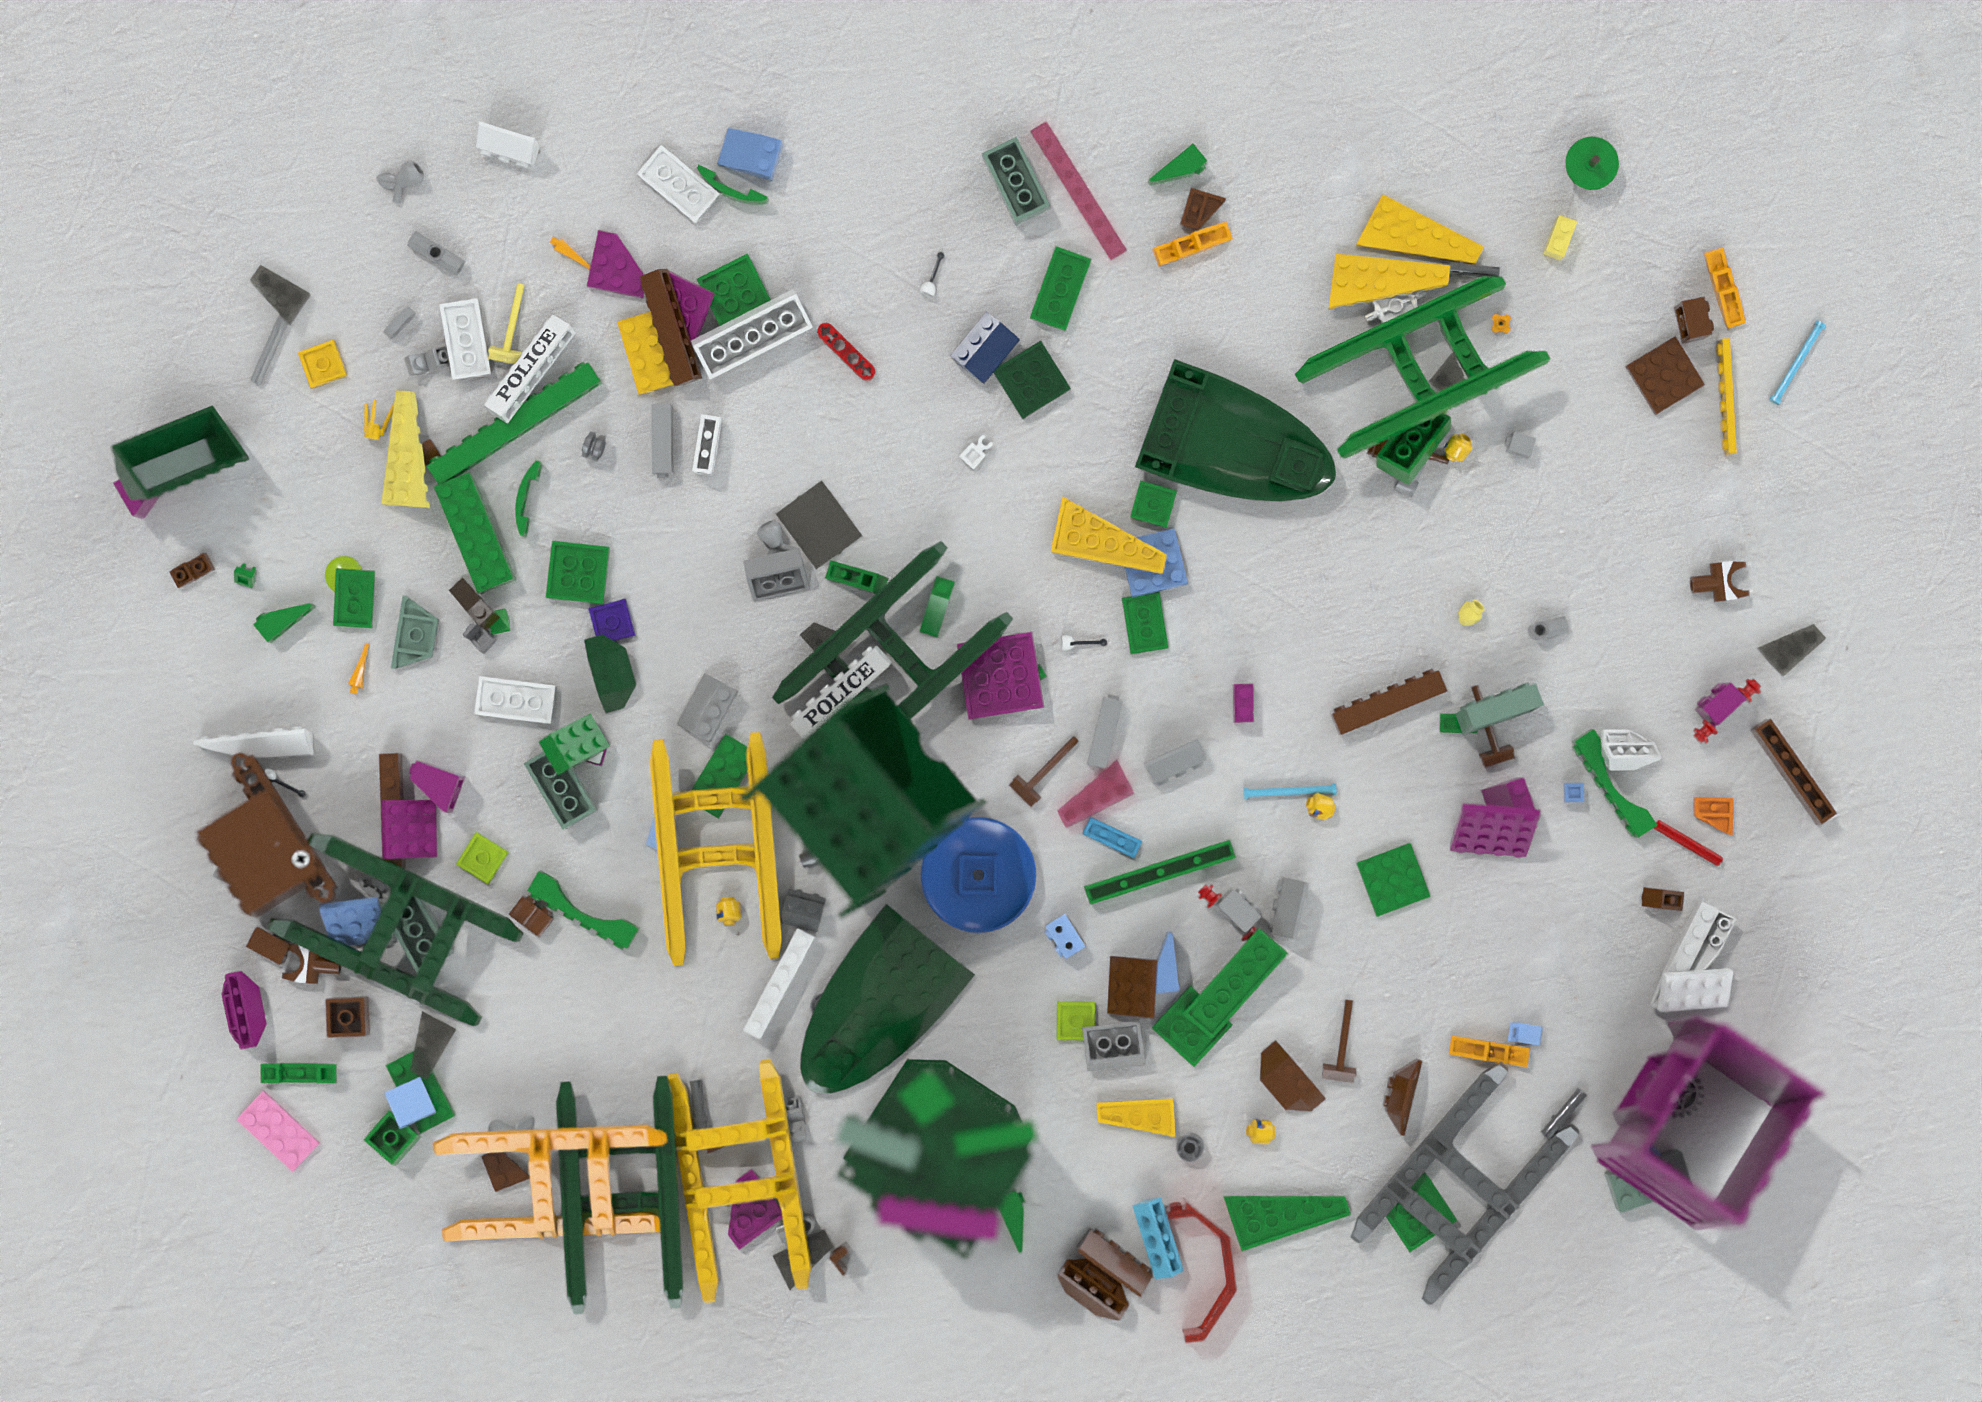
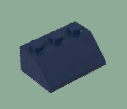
M986 311L950 356L956 364L985 384L1020 339Z

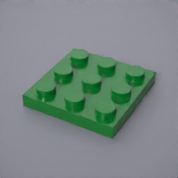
M748 253L697 278L701 287L715 293L710 308L719 326L771 300Z
M552 541L545 598L604 604L610 547Z
M1411 843L1356 862L1376 917L1431 897Z
M1189 986L1151 1028L1195 1067L1233 1024L1228 1021L1213 1039L1206 1035L1183 1015L1186 1008L1199 995L1192 986Z
M1424 1172L1411 1188L1452 1224L1458 1220L1426 1172ZM1399 1202L1386 1216L1409 1252H1412L1435 1236L1432 1231Z

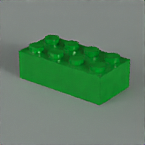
M1440 414L1433 420L1429 419L1389 438L1376 456L1377 468L1410 485L1451 429V417L1447 414Z

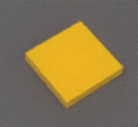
M334 339L297 352L311 389L348 376Z

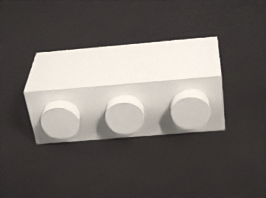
M701 414L692 469L696 474L713 476L722 424L721 417Z

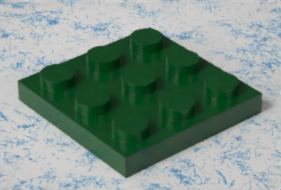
M1041 340L1000 365L993 373L1022 420L1071 390Z

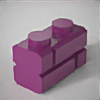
M1233 684V723H1253V684Z

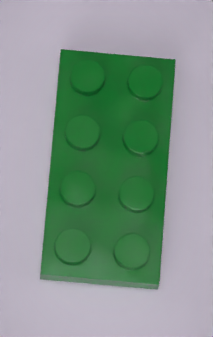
M1056 246L1030 319L1066 332L1092 259Z
M725 733L691 790L739 787L748 772L746 755L748 747ZM725 808L704 811L719 819Z
M421 1047L385 1065L396 1087L421 1077L436 1113L415 1122L420 1134L456 1116Z

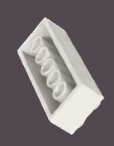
M792 289L695 338L691 343L709 378L712 379L813 328L797 294Z

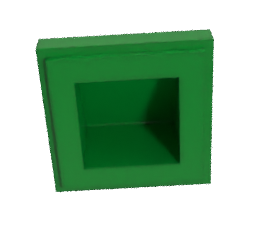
M505 608L495 610L500 618L490 627L491 635L510 631V620L507 610Z

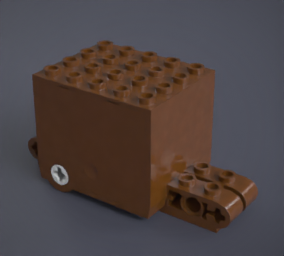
M244 753L234 754L231 758V766L234 772L231 774L237 783L243 784L245 787L242 791L248 800L196 831L198 835L196 840L201 848L209 852L206 856L211 864L219 868L217 873L222 881L230 885L227 889L232 897L239 899L240 903L237 905L245 915L258 918L303 889L306 890L312 899L315 898L323 904L332 903L336 898L335 890L338 886L325 868L319 855L309 845L308 839L258 760L253 755L248 757ZM241 760L244 761V765L247 768L246 770L240 766ZM256 776V782L249 784V778ZM321 885L328 892L327 898L321 897L323 892L317 886Z

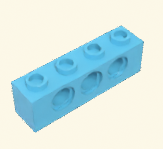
M1161 1197L1146 1199L1132 1205L1154 1278H1170L1183 1272L1182 1263Z

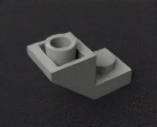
M446 346L432 348L425 353L408 355L404 358L410 376L425 374L450 366Z
M800 1096L784 1099L791 1143L807 1140Z

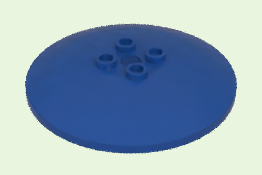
M983 817L968 818L963 822V825L953 831L936 849L923 858L921 884L929 906L941 920L962 931L986 933L1007 926L1026 909L1035 889L1036 866L1029 846L1013 828L995 819ZM976 869H981L984 872L982 880H975L973 878V872Z

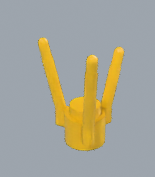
M373 400L370 423L368 404H364L363 432H365L364 437L379 440L380 436H384L385 429L393 414L394 403L381 429H379L380 425L374 424L377 401Z

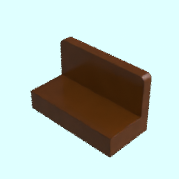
M846 1241L832 1251L829 1259L842 1276L846 1275L848 1270L841 1261V1258L849 1253L850 1246Z

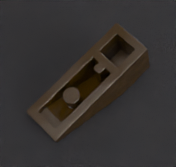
M463 577L449 590L473 620L486 631L500 618Z

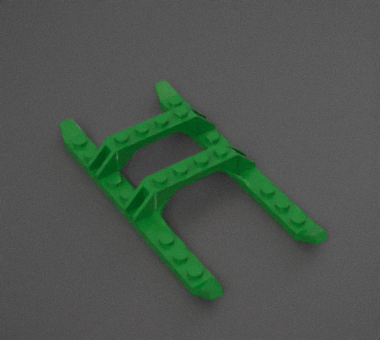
M1482 276L1308 358L1304 365L1295 373L1297 380L1302 384L1373 350L1386 348L1392 362L1416 402L1351 433L1337 449L1341 458L1347 459L1429 419L1433 420L1440 414H1446L1452 408L1482 394L1486 395L1487 392L1493 389L1497 390L1501 385L1548 364L1551 358L1547 351H1524L1488 368L1482 362L1469 340L1457 311L1503 290L1506 286L1503 277ZM1435 321H1438L1441 333L1468 377L1437 393L1426 380L1405 338V335Z

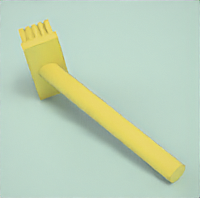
M517 283L503 348L491 346L488 349L489 360L515 364L521 356L522 352L510 349L524 290L523 284Z

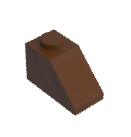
M1643 887L1641 906L1682 911L1684 892Z

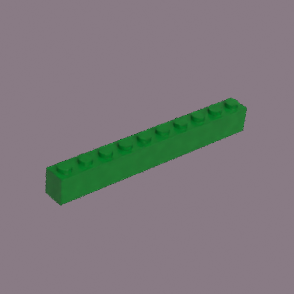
M581 362L574 367L575 370L570 374L568 372L562 374L556 383L545 385L542 388L543 391L536 395L534 393L528 396L527 401L521 405L508 424L496 417L494 423L489 426L486 424L477 430L478 433L474 436H466L457 447L455 445L449 447L443 456L440 457L438 455L432 458L427 468L438 485L459 477L603 384L589 362Z

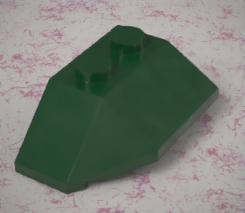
M603 634L584 639L587 659L598 697L605 713L624 708L637 685L626 648Z

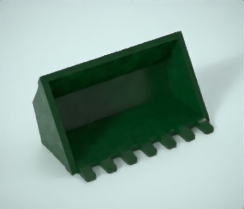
M213 405L111 445L116 474L130 500H148L160 497L165 492L177 490V487L192 484V481L202 480L209 474L219 473L221 469L231 468L236 463L249 460V456Z

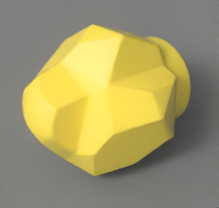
M1475 599L1472 602L1466 601L1458 612L1459 623L1469 626L1479 622L1485 610L1484 606Z

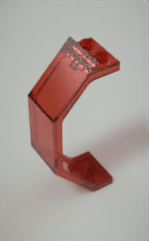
M1183 1197L1184 1204L1173 1202L1169 1203L1168 1207H1165L1168 1219L1195 1217L1220 1238L1226 1279L1223 1290L1202 1324L1195 1328L1182 1329L1185 1343L1205 1341L1237 1292L1230 1237L1227 1231Z

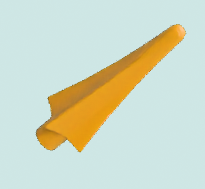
M553 237L549 243L555 246V251L590 270L591 265L581 258L562 238L558 240L556 237Z
M365 643L360 659L348 682L351 686L349 692L351 694L357 695L358 689H363L365 663L369 648L368 643Z

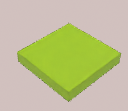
M475 832L456 865L489 885L509 851L480 833Z
M1057 1001L1056 1040H1084L1082 1028L1095 1026V1002Z

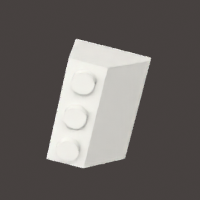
M479 122L476 148L480 151L481 155L490 158L491 155L499 157L498 160L505 163L513 161L517 163V166L525 169L528 166L534 167L540 148L535 138Z

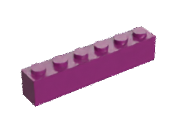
M885 1195V1198H880L877 1224L996 1242L1000 1223V1215H997V1211L985 1210L984 1213L977 1212V1208L965 1207V1210L957 1209V1205L945 1204V1207L937 1206V1202L925 1201V1204L917 1203V1199L905 1198V1201L897 1200V1196Z

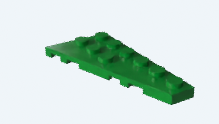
M1223 1196L1241 1251L1351 1215L1345 1196Z

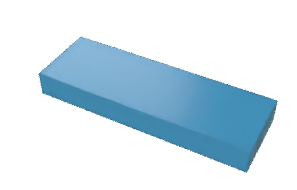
M1092 817L1089 818L1082 833L1132 858H1135L1142 843L1141 840Z

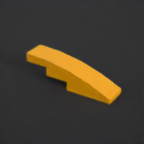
M1223 222L1154 247L1152 251L1158 267L1211 249L1231 241L1233 238L1227 222Z
M1720 247L1704 252L1712 287L1726 328L1746 323L1738 288L1734 284L1731 267L1727 264L1724 248Z
M1451 1035L1449 1055L1528 1067L1531 1048Z

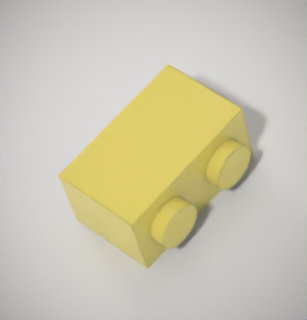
M1559 215L1555 219L1542 254L1559 261L1563 259L1578 221Z

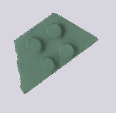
M404 595L402 597L391 663L392 669L433 657L439 619Z

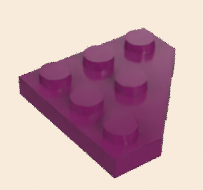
M598 230L587 287L644 298L645 292L641 288L640 276L644 274L619 236L615 233Z
M669 271L686 328L692 341L699 337L715 293Z
M751 1168L739 1177L736 1183L760 1178ZM774 1198L732 1204L728 1236L740 1250L783 1218L781 1207Z

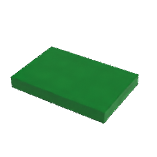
M336 568L333 626L373 627L374 570Z
M1160 592L1133 598L1132 596L1122 597L1130 655L1168 649Z

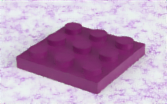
M432 800L381 801L382 859L437 857L436 804Z

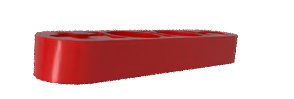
M822 323L817 329L819 338L862 380H872L875 376L873 365L831 324ZM829 327L830 334L833 337L835 334L838 336L829 343L828 341L831 339L827 335H821L823 333L822 328L827 329ZM837 340H842L845 343V347L840 351L836 350L834 343ZM852 353L857 354L859 357L858 362L855 364L848 362V356ZM862 360L865 362L862 364L864 368H871L870 376H863V370L860 367L858 370L855 369L861 364Z

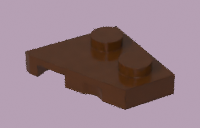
M1191 188L1180 226L1198 231L1225 203L1226 198Z
M490 1152L481 1156L495 1192L530 1178V1175L523 1171L505 1152Z

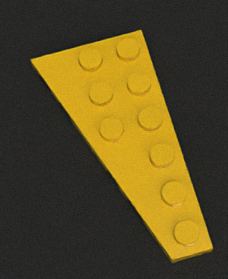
M1384 194L1379 199L1355 245L1416 256H1427L1435 259H1446L1454 262L1461 261L1472 265L1476 264L1484 246Z
M1336 253L1329 310L1344 305L1351 306L1359 302L1366 303L1391 298L1399 294L1406 295L1415 291L1446 287L1449 281L1450 265Z
M1062 496L1051 553L1159 574L1164 573L1167 554Z

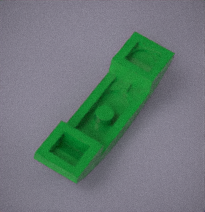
M698 164L697 169L702 178L720 194L741 203L754 205L768 204L769 199L767 196L750 189L748 195L738 192L715 181L717 178L716 172Z
M537 460L524 475L516 498V524L522 537H527L530 518L523 516L531 480L539 482L543 464Z
M263 1063L260 1064V1083L336 1084L337 1064Z

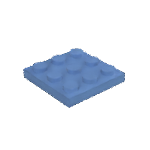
M1175 528L1136 537L1167 554L1163 574L1124 567L1132 598L1188 585Z
M378 897L320 904V913L328 936L348 946L366 944L382 912Z

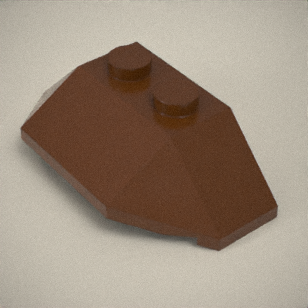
M1276 1040L1261 1052L1260 1081L1285 1110L1312 1111L1326 1099Z
M1420 1059L1413 1060L1395 1071L1392 1077H1389L1387 1083L1389 1093L1383 1099L1382 1106L1385 1107L1386 1114L1397 1132L1402 1136H1405L1423 1062Z
M1067 1259L1057 1274L1065 1293L1096 1316L1120 1321L1129 1307V1302L1126 1300L1121 1283L1088 1259Z

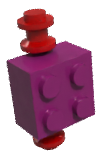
M1746 679V686L1744 688H1736L1731 682L1717 683L1710 690L1712 693L1709 696L1702 697L1696 703L1698 706L1695 708V711L1704 719L1702 721L1703 726L1700 729L1695 728L1693 730L1695 733L1693 737L1700 744L1702 742L1707 744L1709 742L1708 737L1711 734L1717 735L1718 732L1715 727L1720 725L1744 701L1750 703L1752 701L1751 696L1754 693H1761V685L1755 679Z

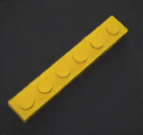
M1723 338L1716 344V354L1719 355L1717 373L1720 374L1721 381L1718 383V392L1721 393L1722 401L1719 402V410L1723 415V420L1720 421V429L1724 432L1721 447L1722 450H1725V455H1733L1737 453L1731 345L1730 338Z

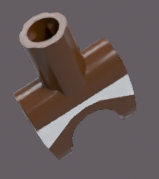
M1728 561L1709 564L1710 575L1690 577L1692 594L1713 592L1714 602L1729 601L1750 595L1749 590L1737 589L1731 582L1732 574L1740 568H1746V562Z
M290 944L288 951L299 956L300 966L294 972L282 973L283 979L298 983L318 984L319 973L340 974L341 965L297 944Z

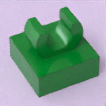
M245 563L241 567L237 566L234 570V583L252 589L255 584L256 567L253 566L252 570L249 571L246 570Z

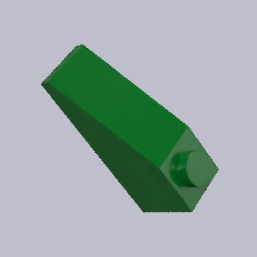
M1191 144L1148 180V184L1152 186L1192 177L1195 173L1199 175L1206 169L1205 165L1208 161L1198 148Z
M830 560L825 579L873 594L881 590L889 579L878 573Z
M936 576L919 632L938 638L955 585L954 581Z
M307 603L268 613L264 612L256 618L257 622L253 625L268 643H272L316 608V606L312 603Z
M1015 1188L1011 1190L999 1211L1018 1253H1021L1023 1248V1203L1026 1201L1022 1192L1018 1193Z

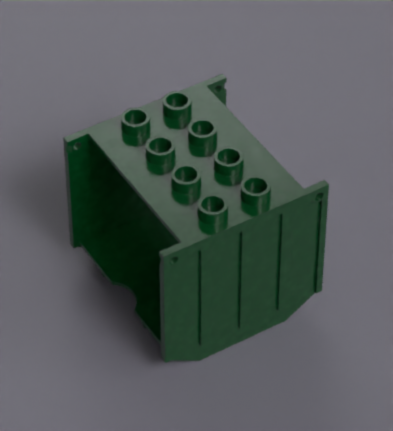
M888 684L843 702L740 797L743 802L762 795L847 896L851 903L838 914L841 919L883 896L887 892V888L909 873L918 862L936 849L953 831L963 825V822L977 809L987 803L984 798L977 800L945 761H938L927 755L921 745L920 731L888 695L887 692L891 689Z
M907 1058L866 1122L872 1120L880 1123V1127L886 1130L888 1127L899 1130V1134L906 1137L907 1134L918 1138V1142H921L912 1170L849 1147L842 1158L845 1162L836 1176L872 1199L868 1208L876 1215H878L880 1198H885V1195L897 1196V1200L905 1201V1198L917 1199V1203L925 1204V1201L937 1202V1206L945 1207V1204L957 1205V1209L965 1210V1207L977 1208V1212L985 1213V1210L998 1212L1034 1155L1030 1151L1029 1143L958 1156L953 1133L995 1128L1022 1121L1015 1105L947 1060ZM930 1068L955 1101L922 1127L900 1099L898 1092ZM850 1169L852 1175L846 1176L845 1170ZM902 1228L903 1232L916 1241L922 1243L925 1237L928 1236L965 1261L980 1240ZM962 1244L966 1245V1251H961L959 1246Z

